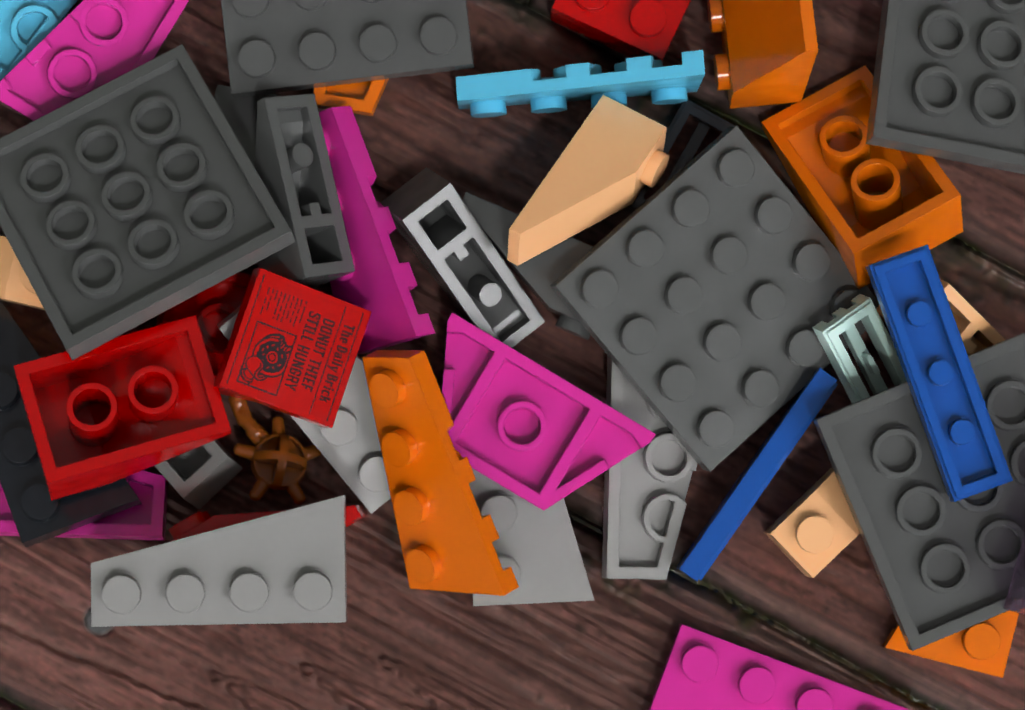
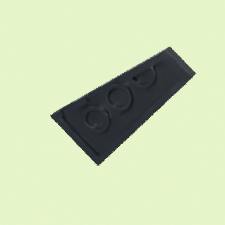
M0 300V483L21 541L25 547H29L142 503L125 478L51 501L13 367L14 365L41 357Z

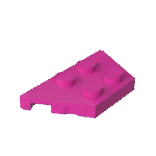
M451 313L448 318L442 395L454 423V426L448 431L453 446L462 457L468 458L471 468L541 510H546L573 491L590 482L612 466L652 442L656 434L456 314Z

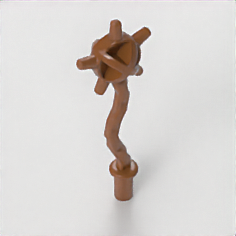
M229 396L228 403L236 423L245 430L247 437L255 445L237 443L233 449L234 454L251 460V470L257 481L251 489L249 497L253 501H259L268 489L287 490L296 504H302L306 497L299 482L305 475L307 461L322 455L315 445L303 447L294 437L286 435L284 419L281 416L272 418L270 435L260 423L254 420L246 400Z

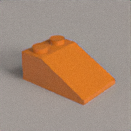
M707 0L710 32H721L723 54H714L717 91H728L729 109L801 102L818 53L813 1Z
M866 65L802 99L801 102H797L761 122L762 129L813 220L839 251L858 289L871 283L866 266L927 244L931 250L963 232L961 194L932 156L866 144L874 79Z

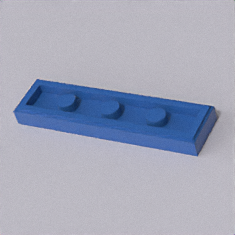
M928 244L866 266L950 502H956L1013 481Z
M821 368L815 371L806 386L796 394L676 566L677 569L695 581L703 579L837 387V379Z

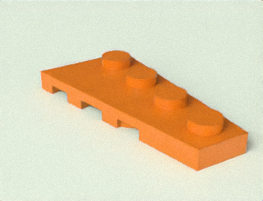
M376 350L362 357L410 589L505 596L515 590L519 585L511 567L502 568L492 543L499 539V535L491 515L481 516L469 483L476 480L467 457H462L454 448L448 431L454 426V423L425 350Z

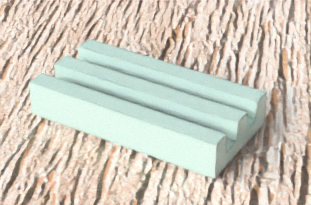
M862 294L857 295L851 300L853 306L844 309L840 307L833 312L832 316L834 319L829 323L821 321L812 327L852 404L870 397L839 338L840 334L843 335L873 395L888 389L880 375L877 364L867 350L855 326L860 320L893 384L896 386L907 381L893 341L871 298Z

